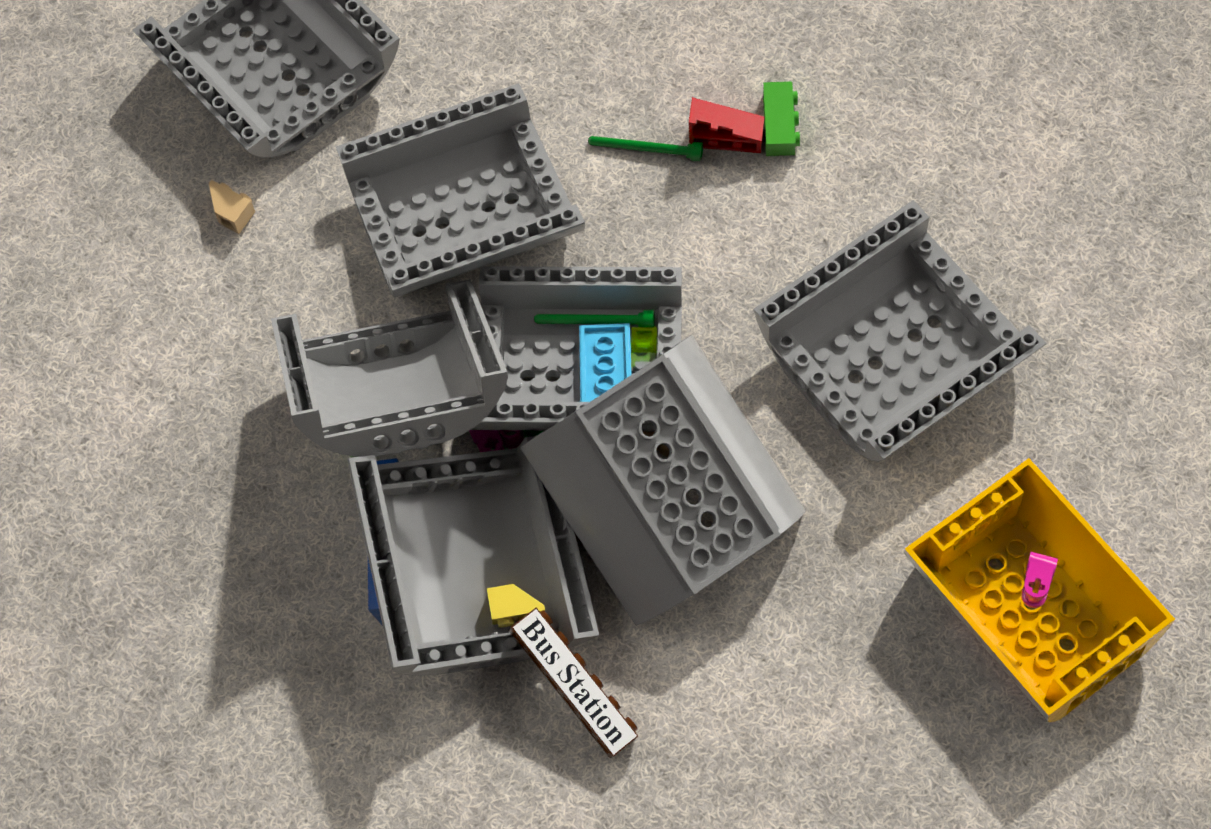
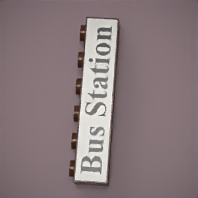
M536 607L509 629V632L611 759L638 737V734L635 732L638 728L629 717L624 718L619 712L621 707L616 699L611 695L607 697L601 688L604 685L595 674L590 675L584 668L587 664L580 654H573L568 648L570 643L561 631L557 633L551 626L553 621L544 610L540 612Z

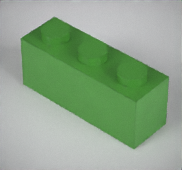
M792 81L763 82L766 156L795 155V147L800 146V132H795V126H799V112L794 111V105H798V93L793 91Z

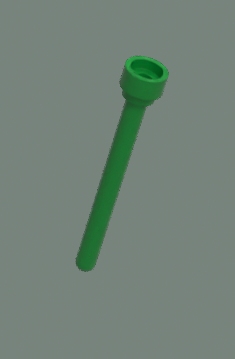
M590 136L588 138V143L592 146L685 155L686 158L696 162H701L703 155V143L693 142L683 146Z
M644 310L639 312L638 315L536 314L534 322L537 324L630 323V325L643 327V330H654L655 312L654 310Z

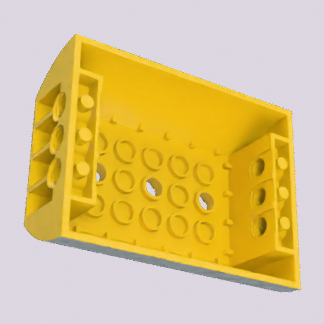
M1030 458L904 549V554L1048 722L1061 720L1142 658L1160 640L1175 620L1170 612ZM1031 552L1058 558L1047 599L1044 605L1035 610L1027 609L1021 598ZM991 559H998L1003 563V568L994 570L989 566L988 562ZM1033 589L1032 592H1033V593H1038V590H1034V589ZM1062 639L1071 640L1074 644V649L1070 651L1062 649L1059 641Z

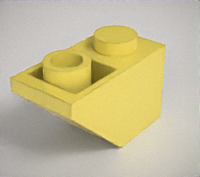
M514 584L487 588L492 624H498V627L514 625V621L521 620L536 607L540 612L542 610L545 611L542 603Z

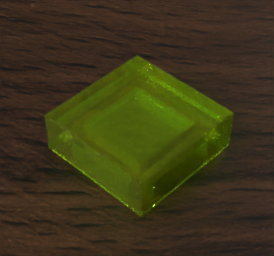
M632 327L631 353H657V327Z

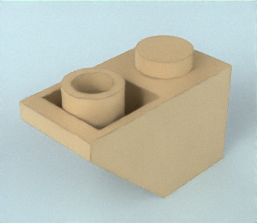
M211 180L209 188L214 212L219 224L239 234L255 213L251 198L244 193L238 194L232 191L225 183L219 184Z

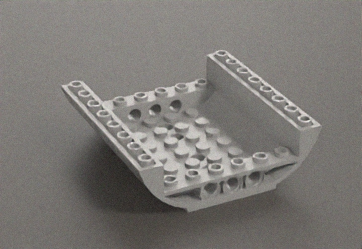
M203 0L164 29L152 16L133 29V32L249 153L259 157H276L292 151L296 152L368 99L392 65L400 38L361 0ZM245 31L253 32L248 38L241 37V34ZM260 45L267 47L263 52L255 51V48ZM288 74L295 75V78L291 81L283 80L284 76ZM301 89L310 90L305 96L297 94Z
M519 83L336 146L360 218L387 286L394 298L576 234L585 229V221L577 205H571L531 121L528 102ZM511 199L518 200L515 204L506 203ZM488 207L495 208L492 212H484V209ZM440 224H449L448 227L444 229L438 228ZM417 232H426L425 235L421 237L414 236Z
M914 200L753 309L761 333L787 377L846 445H849L863 457L877 462L886 459L1047 344L1030 325L1019 332L927 233L930 217ZM930 319H937L940 321L941 326L939 328H931L927 322ZM910 333H918L922 339L918 342H912L908 339V335ZM872 360H878L882 363V367L874 370L868 366V363ZM851 374H858L863 380L860 383L854 384L849 381L848 377Z
M481 267L479 277L481 307L506 367L508 380L498 403L489 415L471 430L546 431L589 403L580 402L579 325L598 324H537L534 322L536 314L638 315L639 312L644 310H654V330H643V327H638V325H630L632 374L681 342L682 267ZM524 377H533L531 381H523L522 379ZM550 377L559 378L557 381L554 382L547 380ZM646 421L642 424V432H655V427L651 422Z
M692 335L520 447L636 626L662 614L698 593L779 537L805 513V508ZM646 421L651 422L655 427V432L650 437L642 432V424ZM664 444L669 448L670 453L667 459L658 457L656 453L658 445ZM690 489L695 490L699 495V500L695 505L688 503L686 500V493ZM704 512H709L713 516L714 521L710 527H705L701 523V515Z

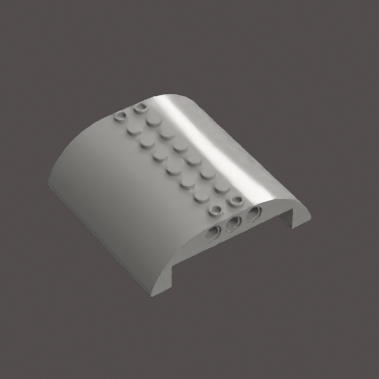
M471 280L446 284L450 311L302 340L296 314L272 318L271 322L292 420L298 429L311 441L324 449L338 454L361 457L399 454L402 451L415 448L424 449L429 445L449 441L463 435L477 426L498 403L505 389L508 373ZM405 339H409V340H410L408 343H405V344H401V343H400L401 341H403V340H405ZM380 344H384V345H385L383 348H380V349H377V348H376V347H377L378 345H380ZM355 349L360 350V352L358 353H351Z
M536 436L526 437L517 448L380 465H377L375 455L348 458V466L391 667L394 672L411 676L438 675L531 659L509 632L512 626L498 627V624H492L487 588L514 584L542 603L545 607V612L553 621L551 624L553 629L557 633L561 631L570 643L568 648L580 645L599 636L574 530L520 449L522 445Z

